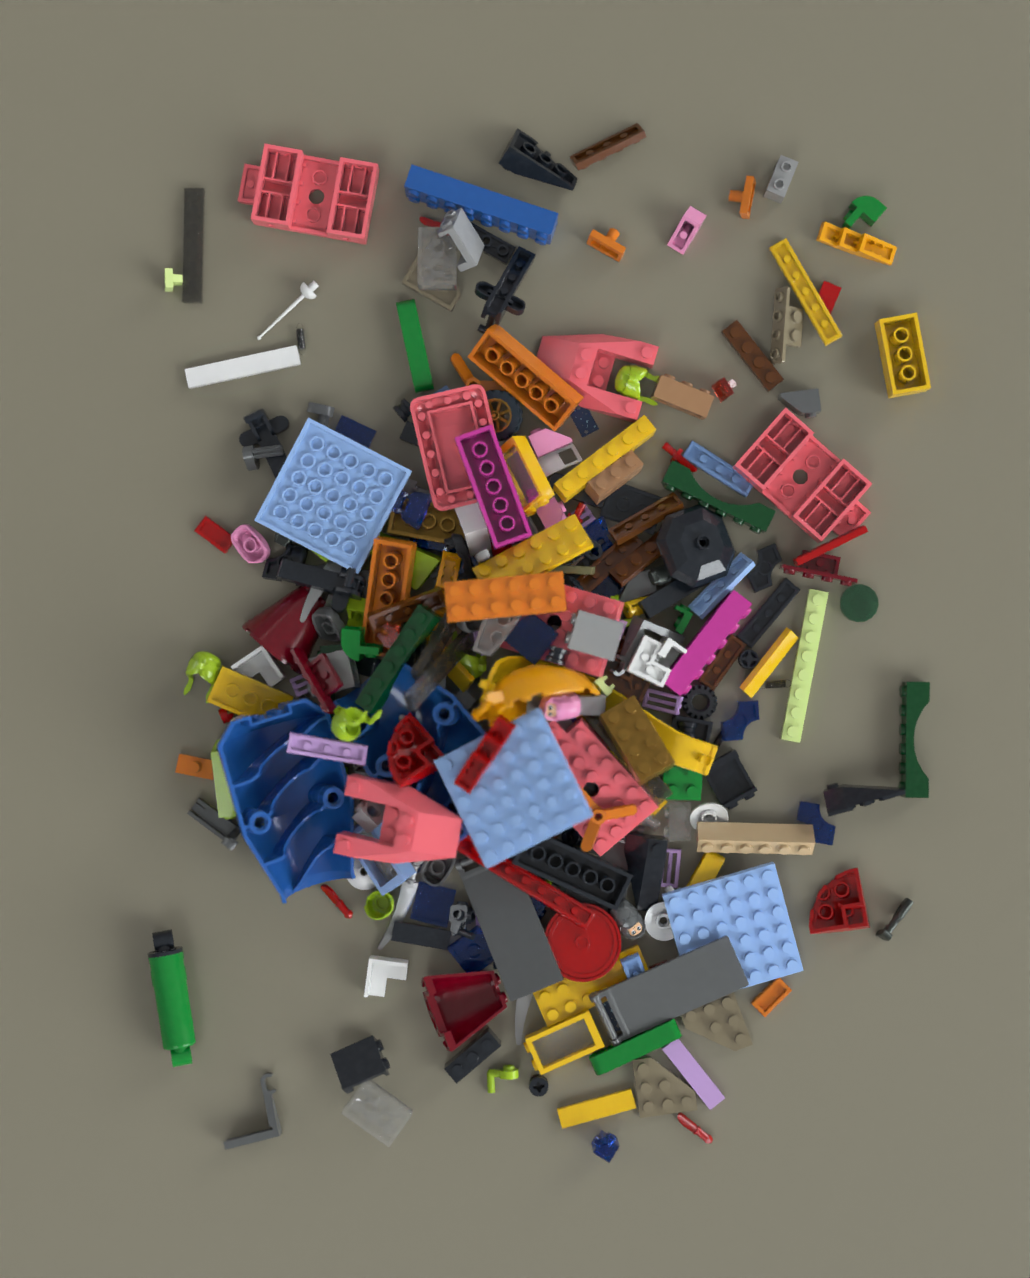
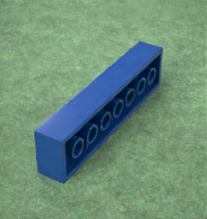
M412 164L404 185L406 197L414 203L423 202L432 209H444L446 213L452 209L458 210L462 208L469 221L477 220L486 227H498L504 233H516L522 239H534L540 245L551 244L558 223V213Z

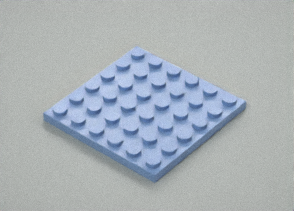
M308 417L254 521L346 569L348 567L355 568V573L359 574L373 548L374 538L379 536L412 471Z
M540 707L511 721L517 727L470 794L453 782L484 736L434 761L486 869L594 816Z
M773 861L662 894L679 956L721 937L728 936L749 983L746 987L804 971Z

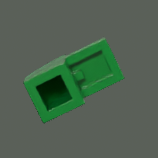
M860 196L849 205L848 208L851 210L844 216L843 220L845 222L841 227L850 229L859 217L872 227L887 207L872 196Z
M346 625L341 629V646L349 658L360 661L364 658V654L365 657L375 658L383 652V644L365 642V627Z

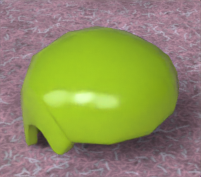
M378 890L370 893L364 906L367 916L373 920L387 918L394 908L393 896L390 893L382 896Z

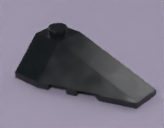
M517 128L498 164L514 174L573 191L578 178L561 163H555L548 151L543 152L537 147L538 142Z
M832 783L827 785V789H824L823 794L828 817L852 811L858 804L860 806H868L875 803L877 799L884 801L906 794V789L904 787L838 785V783Z
M628 833L626 835L624 854L628 871L633 875L631 884L637 910L648 911L652 905L658 903L668 840L663 835Z

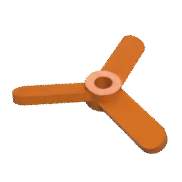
M454 353L450 357L451 363L465 386L478 384L485 389V392L489 390L506 391L496 381H479L477 378H474L461 355Z
M579 785L594 815L590 818L581 842V849L589 852L592 850L601 824L605 820L635 815L637 807L635 804H626L603 809ZM600 813L602 814V816L600 818H596L595 814Z

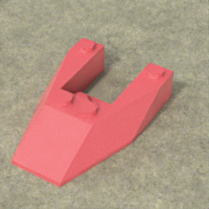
M605 334L542 336L536 357L584 397L578 406L634 423L638 419L642 401L606 391L616 358L652 369L659 346Z
M356 773L348 775L344 795L386 805L379 839L348 831L337 833L333 853L352 858L394 864L456 858L463 822L460 816L411 786L399 787L395 782Z

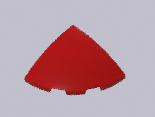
M411 713L407 714L397 724L394 734L388 743L389 770L399 787L417 782L437 771L438 769L434 761L445 756L434 744L432 736Z
M858 867L836 875L832 881L821 888L816 896L813 909L810 911V934L870 928Z

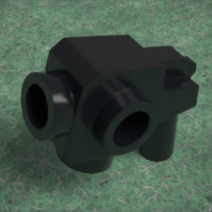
M457 901L456 905L451 906L449 921L451 922L450 931H452V936L459 935L469 940H474L475 933L467 930V924H471L475 920V912L468 906V902Z

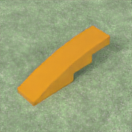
M826 221L821 223L816 241L833 248L886 265H892L897 250L896 246L869 234H860L846 227L840 228Z
M444 550L434 587H440L443 595V583L457 581L461 558L458 554ZM446 607L434 611L442 618L433 631L445 632L447 623Z

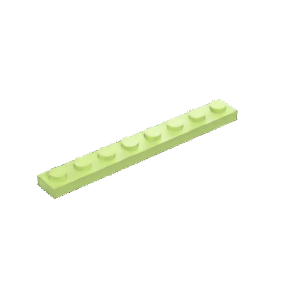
M814 589L808 590L780 737L783 740L798 743L801 741L829 592Z

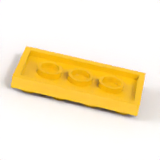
M222 666L207 702L239 716H252L255 714L264 715L266 711L275 708L278 710V703L291 701L294 696Z

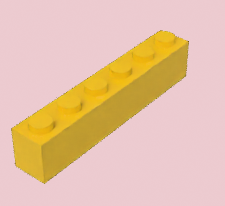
M643 415L555 482L553 490L565 504L586 488L588 481L630 450L634 451L654 436L656 428Z

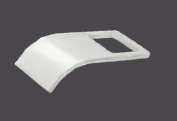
M570 444L537 460L547 478L558 471L581 462L582 458L574 444ZM571 448L577 460L565 465L558 453Z

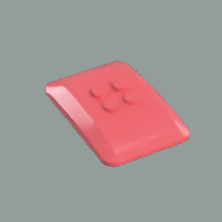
M473 384L413 399L410 404V411L434 507L439 511H446L476 503L474 492L455 443V437L491 424L494 429L485 389L481 385Z

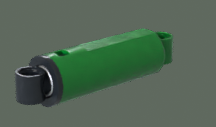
M172 929L154 932L152 936L155 950L147 954L151 968L150 974L155 992L163 1049L170 1050L173 1067L192 1064L190 1046L196 1043L186 981V966H184L183 947H174Z

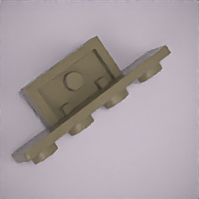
M787 286L776 289L774 295L770 362L772 365L785 362L786 346L801 347L804 309L789 306L790 287Z

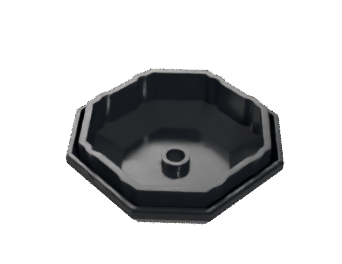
M700 504L665 516L656 538V543L669 576L692 588L727 576L736 553L723 517ZM699 540L703 542V547L699 544Z

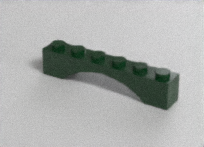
M673 460L661 481V484L664 485L663 488L671 492L676 490L681 493V497L689 501L694 499L708 509L710 507L716 510L715 513L724 518L727 515L733 518L732 522L740 526L745 524L750 527V531L756 534L767 531L776 512L761 503L735 505L714 498L700 487L689 468Z
M420 604L417 606L355 700L356 704L368 713L374 714L383 707L403 666L417 647L432 633L442 618L439 614L428 606Z
M902 682V686L899 689L900 697H902V705L899 706V715L902 716V724L899 725V735H902V743L899 744V754L902 755V762H899L901 782H899L898 787L906 789V794L901 795V797L929 798V778L918 763L914 748V733L920 714L930 702V682Z

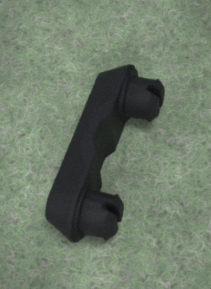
M452 533L450 538H445L444 544L448 550L455 548L458 556L463 561L464 573L458 574V580L477 579L472 570L474 565L463 536Z

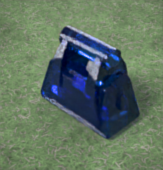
M401 491L392 511L397 514L400 513L402 515L401 519L406 524L419 530L431 504L432 496L423 492L408 494L405 491ZM407 498L409 501L405 507V510H403L401 508L405 499Z
M603 516L584 527L587 535L596 542L603 539L604 543L600 545L603 552L613 545L607 537L609 534L608 526ZM598 547L590 549L592 555H598Z

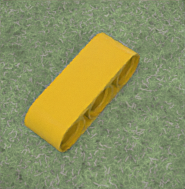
M704 852L686 887L716 878L725 857L716 852Z

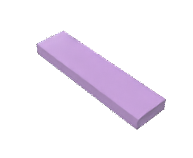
M290 732L286 752L365 766L368 745Z
M679 1039L662 1047L665 1054L710 1110L725 1099L721 1091Z

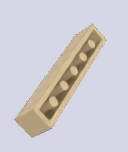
M697 822L696 827L697 852L813 855L815 846L813 825Z

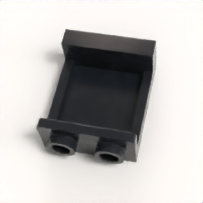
M735 749L714 759L708 775L705 776L720 805L725 809L728 808V810L738 806V801L742 799L746 801L754 797V792L758 791L742 765Z
M372 1035L330 1054L342 1090L347 1094L353 1092V1087L382 1074L385 1076L390 1075L388 1071L390 1064L387 1057H383L382 1051L384 1047L380 1039L377 1040Z

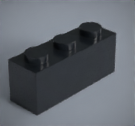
M488 1027L446 1062L444 1070L457 1084L501 1047V1040Z

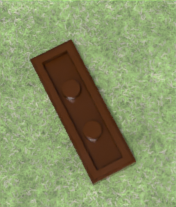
M733 634L728 636L725 646L718 650L714 660L708 664L698 679L700 683L708 686L713 691L747 645Z

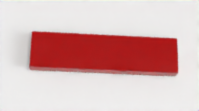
M864 525L859 526L793 558L795 566H799L867 533L868 530Z

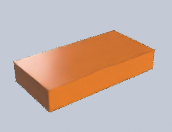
M777 978L750 1003L766 1017L792 989L781 978Z

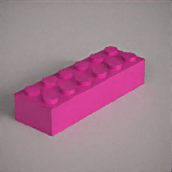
M492 424L455 437L457 449L486 523L494 550L531 537L532 532Z
M731 590L686 646L687 653H681L669 668L671 672L664 686L675 695H686L692 688L691 682L698 680L703 674L704 670L702 668L704 665L710 664L716 657L715 651L725 646L728 641L726 637L729 634H734L740 626L738 624L739 620L745 619L752 610L750 609L752 603L735 590Z

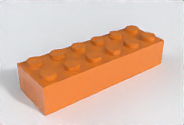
M494 324L489 327L468 355L472 362L553 431H556L565 423L584 398L500 325Z
M384 536L374 538L362 627H365L366 643L383 644V652L377 656L384 657L401 632V624L374 634L367 614L410 598L417 542Z
M563 571L443 583L447 623L567 611Z

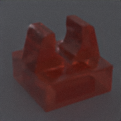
M723 377L713 384L712 388L719 400L723 402L734 394L732 389L737 384L734 379L727 382L726 378Z
M385 623L383 628L388 631V634L379 632L377 637L384 643L383 646L390 649L402 628L398 625L394 626Z

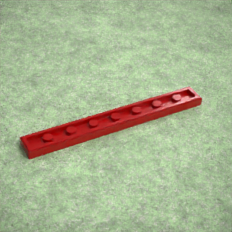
M468 835L458 843L457 851L486 868L471 836ZM509 859L487 868L490 872L585 930L596 914L592 909L533 873L512 864Z

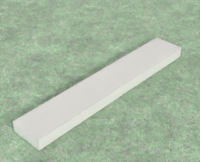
M297 345L184 370L188 388L192 389L301 365Z

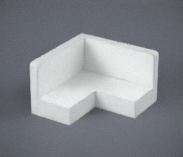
M478 503L454 508L464 532L470 556H474L485 549L488 551L492 550L488 529Z
M643 635L625 671L658 687H663L671 669L654 662L662 643Z
M662 637L659 641L662 645L654 662L670 668L679 653L686 654L688 650L669 637Z
M262 646L231 666L232 670L251 678L260 673L271 687L287 677L272 654Z
M371 955L368 962L364 997L369 995L384 997L387 978L406 980L409 960Z

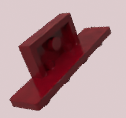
M822 554L799 565V567L781 564L779 569L784 570L783 573L795 575V572L802 573V577L814 579V576L821 577V581L832 583L833 580L840 581V585L851 586L858 581L856 578L837 575L841 557Z
M292 648L290 650L293 655L292 659L300 667L303 678L311 686L310 690L319 700L320 708L325 713L335 714L334 709L336 706L330 696L344 684L325 653H321L310 662L302 649Z

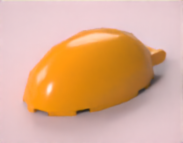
M532 664L514 670L496 682L493 692L487 693L485 700L478 708L472 711L471 716L476 721L488 719L489 726L492 727L500 714L510 721L525 715L526 703L532 700V695L542 693L543 697L570 692L576 694H601L585 674L562 665Z

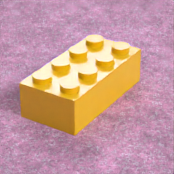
M917 313L879 319L874 325L888 399L928 391L931 388Z

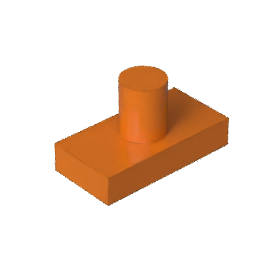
M746 175L744 191L730 190L729 201L741 203L739 213L742 219L750 218L756 187L754 176Z
M610 228L606 236L593 229L586 243L620 262L626 250V247L615 242L620 233L614 228Z
M179 754L175 773L214 780L211 759Z

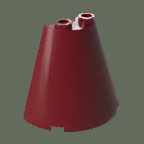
M299 586L242 625V628L246 632H250L249 635L300 675L302 671L293 661V655L290 650L292 648L302 649L307 658H310L319 637L313 625L312 615L319 607H324L326 603L324 599L319 597L306 620L301 622L302 609L311 590L306 586Z
M494 970L432 975L421 979L422 988H426L423 996L431 1021L438 1036L445 1039L442 1043L449 1052L458 1048L507 1008V996L504 991L500 992L498 985L501 984V980Z

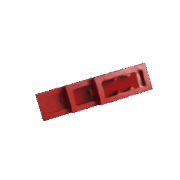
M500 714L490 730L484 735L476 750L472 752L453 783L470 794L495 760L517 725Z

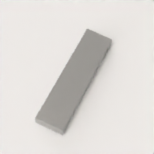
M542 694L532 695V700L527 701L526 714L539 707V702L543 697ZM578 694L581 702L580 715H600L605 712V695Z

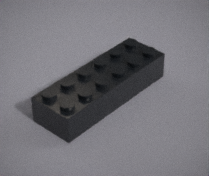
M553 836L509 858L510 862L518 867L616 911L633 877L629 871Z

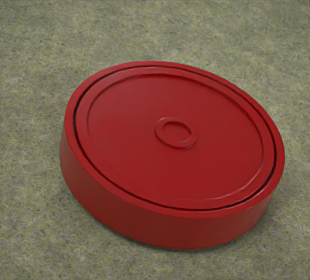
M588 903L582 904L595 911L596 914L586 930L559 913H556L551 918L545 929V935L563 978L575 982L594 981L606 975L616 964L621 951V935L615 920L602 908Z

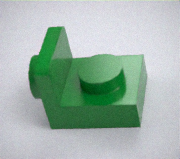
M680 604V606L675 605L674 610L683 614V616H678L673 626L676 627L675 631L682 635L693 614L690 613V608Z

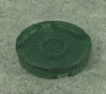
M863 584L848 587L842 593L840 599L842 614L848 620L854 622H865L871 619L876 614L879 606L875 591Z

